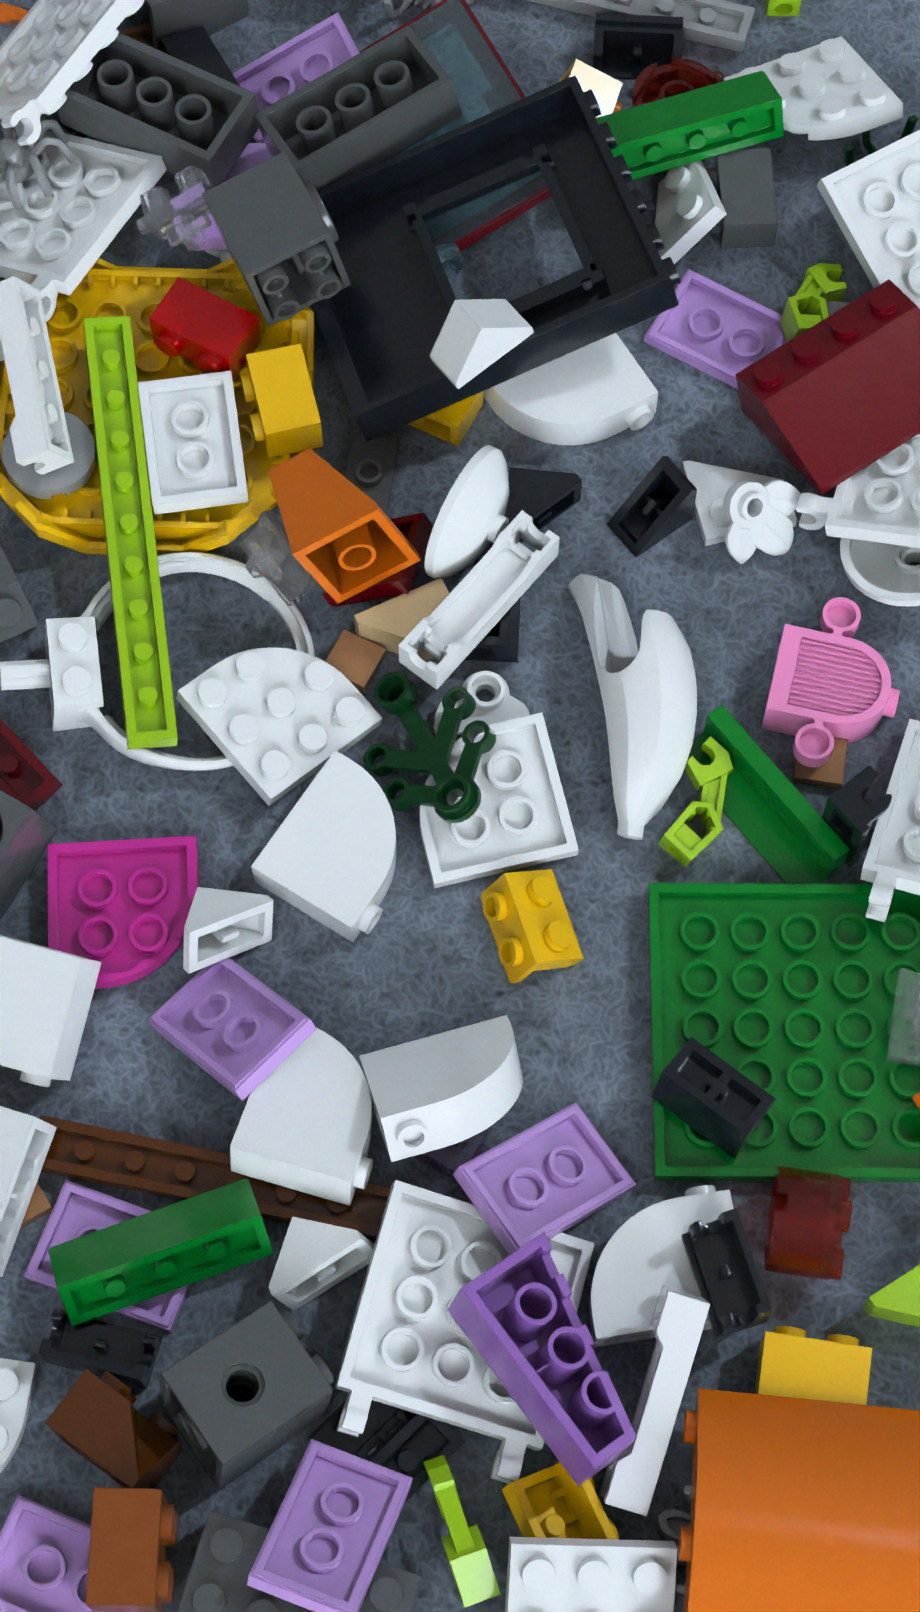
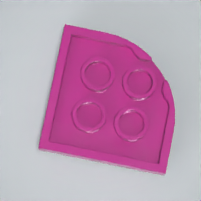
M197 836L47 844L48 948L102 962L95 989L126 985L151 974L161 967L176 953L184 942V926L197 887H199Z

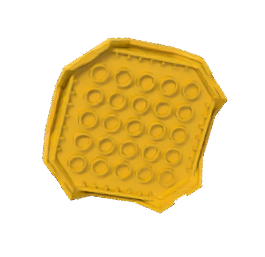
M98 258L71 295L58 293L54 314L46 322L63 409L65 412L76 415L88 425L95 440L83 318L130 316L138 382L204 374L194 363L180 356L174 358L164 354L153 341L149 318L178 277L258 316L261 342L254 353L301 343L312 388H314L315 314L313 309L308 306L292 318L281 320L268 327L232 258L209 269L116 266ZM5 360L1 361L0 498L39 538L83 554L107 555L98 464L90 480L79 490L66 496L64 493L52 495L53 499H39L24 494L10 482L2 463V442L16 415ZM247 363L234 380L233 386L249 502L156 515L152 505L157 556L179 552L204 553L229 544L278 505L268 470L303 452L268 458L265 442H255L250 414L257 413L255 401H245L240 374L248 373Z

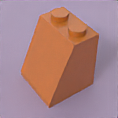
M308 448L268 470L292 555L337 604L421 561L416 549L378 504L312 449Z

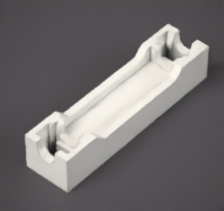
M15 276L0 281V339L16 415L10 426V433L16 463L22 466L36 463L34 465L35 472L43 475L73 463L74 458L40 291Z
M521 510L500 533L492 548L431 615L423 618L398 645L399 662L437 690L558 556L560 537L550 530L545 534L540 532L533 524V518ZM523 539L534 547L536 551L532 552L518 541ZM425 648L437 659L440 660L442 657L443 659L438 665L432 661L427 663L418 656L417 652H421Z
M664 1285L661 1287L650 1323L657 1341L631 1423L637 1438L620 1457L607 1466L599 1492L604 1497L603 1501L605 1504L643 1516L648 1514L709 1311L710 1303L703 1297Z

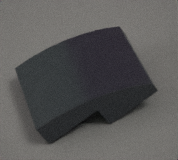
M346 1400L308 1436L310 1440H316L412 1477L411 1488L405 1502L429 1479L424 1461L444 1455L447 1461L465 1443L448 1423L374 1400L371 1401L363 1434H359L358 1437L337 1431ZM401 1422V1424L388 1436V1434Z

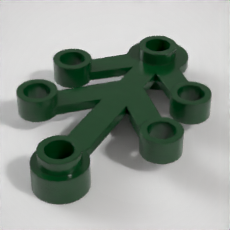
M401 672L385 674L375 685L374 698L386 712L398 715L418 751L390 749L383 743H375L364 754L363 761L365 766L375 775L381 777L390 774L393 770L429 773L434 778L435 786L411 785L401 777L389 780L384 786L383 792L394 810L404 811L412 805L434 807L438 816L446 822L460 823L469 819L477 811L481 802V790L475 783L474 778L482 754L489 752L496 743L495 732L484 721L477 720L469 723L462 733V740L465 745L454 773L448 762L461 720L470 717L475 710L476 701L465 688L460 686L453 687L445 693L442 699L444 710L434 738L415 706L417 702V689L415 685ZM464 698L463 703L459 707L454 708L456 702ZM484 732L483 738L474 743L476 736ZM385 755L381 763L374 765V761L378 756ZM404 789L403 795L395 799L397 792Z

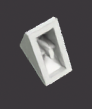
M506 299L454 300L429 356L457 389H460L533 334L534 331L529 323Z
M197 887L184 926L183 969L190 974L271 941L273 899L268 895Z
M292 1216L268 1288L272 1296L291 1310L298 1309L369 1264L374 1244L357 1230Z

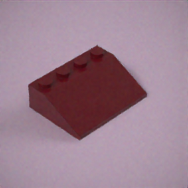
M890 279L735 374L742 411L821 495L920 433V309Z

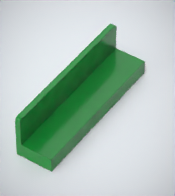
M764 71L754 72L596 118L598 124L607 121L617 148L612 149L611 152L614 157L623 155L633 180L784 136L782 98Z
M723 705L709 713L706 718L704 732L693 739L688 759L693 755L700 764H711L710 757L700 750L703 743L710 736L729 752L733 770L727 775L722 811L783 882L819 884L844 866L850 849Z
M241 1179L53 1246L48 1250L56 1287L72 1326L274 1254L248 1179Z

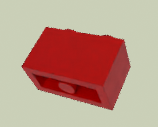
M180 277L176 279L149 318L153 341L160 351L170 357L180 356L194 363L204 374L231 370L233 382L247 363L246 354L254 353L261 342L258 316Z

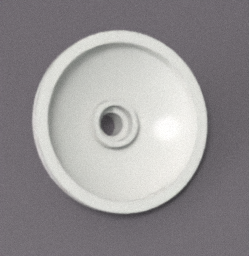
M491 445L481 448L463 468L449 491L433 526L426 549L424 568L428 576L434 579H444L460 572L474 563L491 542L494 543L500 533L508 526L509 518L504 516L509 498L508 471L504 455L500 449Z
M841 538L840 555L843 569L850 582L860 592L873 600L888 605L920 606V564L908 565L911 562L920 563V548Z

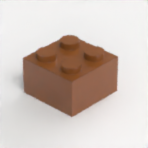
M94 1487L86 1605L93 1612H163L164 1603L174 1602L175 1568H171V1562H166L167 1546H177L179 1515L178 1512H175L174 1504L168 1502L162 1489Z

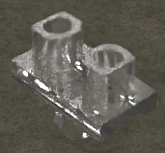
M188 166L176 173L174 177L180 191V195L171 199L168 189L160 186L151 188L140 195L144 216L135 222L140 234L145 235L151 232L161 241L168 239V242L173 247L183 242L189 249L197 250L205 244L203 230L212 225L208 217L211 213L201 193L213 188V186H211L202 169Z
M272 510L262 511L258 517L256 527L239 544L249 557L246 569L253 578L265 577L287 606L297 605L309 589L315 588L319 583L292 555L284 524L281 523Z
M900 968L897 977L886 1060L920 1066V973Z

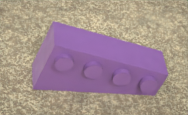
M543 1232L463 1286L449 1306L448 1312L579 1487L620 1457L637 1437L608 1372L603 1371L592 1348L595 1344L587 1325L581 1324L570 1299L572 1294L564 1274L559 1275L550 1254L552 1247L545 1232Z

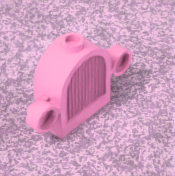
M844 597L833 598L825 604L820 618V627L823 632L790 624L784 625L761 729L795 736L793 743L794 757L799 763L807 767H820L827 763L834 748V738L848 739L847 744L853 743L868 736L877 727L882 716L894 718L899 700L900 690L891 688V674L883 657L868 644L851 638L858 629L861 611L854 601Z

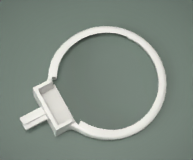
M179 552L157 556L160 577L183 572L207 573L225 577L248 587L269 602L279 613L291 632L296 650L315 656L312 638L301 612L284 590L260 571L237 560L216 554ZM110 581L98 591L80 617L46 619V659L0 662L1 691L49 688L53 731L92 727L118 752L144 764L161 768L208 771L234 766L225 755L184 757L168 754L154 748L127 750L126 731L111 716L102 715L99 707H104L96 630L99 631L105 620L113 611Z

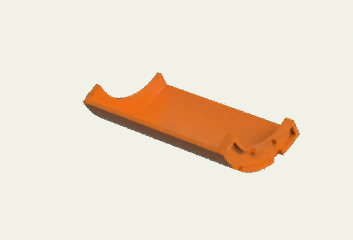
M698 1388L695 1410H685L683 1423V1443L692 1444L690 1523L689 1527H680L678 1539V1561L687 1562L682 1612H920V1410Z

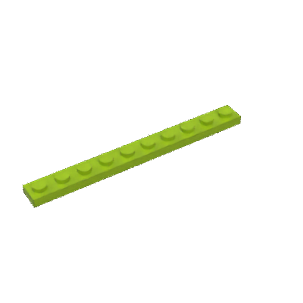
M130 316L83 318L127 750L177 746L178 735Z

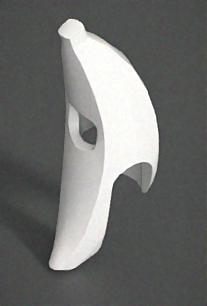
M580 574L567 587L576 601L584 621L601 691L607 726L613 795L618 817L617 835L627 839L642 840L644 826L662 809L679 782L693 745L697 717V685L692 655L686 639L673 617L666 612L647 609L643 614L641 642L638 652L633 626L620 590L611 582L599 579L597 576Z

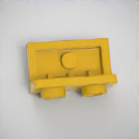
M552 869L503 873L481 893L483 913L491 927L498 948L499 959L504 965L510 983L523 981L533 971L567 968L577 965L584 959Z
M560 1461L551 1467L513 1481L501 1489L523 1537L619 1539L614 1523L607 1517L595 1492L593 1477L578 1487Z

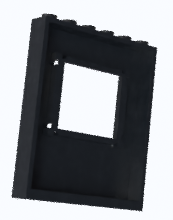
M576 75L317 191L339 236V240L335 245L351 285L340 290L335 296L322 299L311 306L353 417L367 442L679 305L674 286L680 284L681 281L671 257L661 259L658 251L664 249V244L654 222L645 225L642 217L648 215V210L638 188L629 190L626 183L633 181L627 163L622 154L617 157L613 156L611 150L617 148L611 129L607 121L598 124L595 117L602 115L596 97L592 89L583 92ZM541 171L584 269L510 301L509 303L529 323L534 333L460 389H457L429 356L454 300L457 299L425 222ZM591 280L592 288L584 290L582 283Z

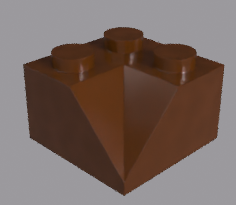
M85 1369L45 1424L61 1441L122 1487L155 1489L183 1451L181 1444L174 1439L179 1429L155 1411L149 1419L138 1412L133 1406L137 1398L130 1393L131 1389L105 1370L100 1378H98L88 1369Z

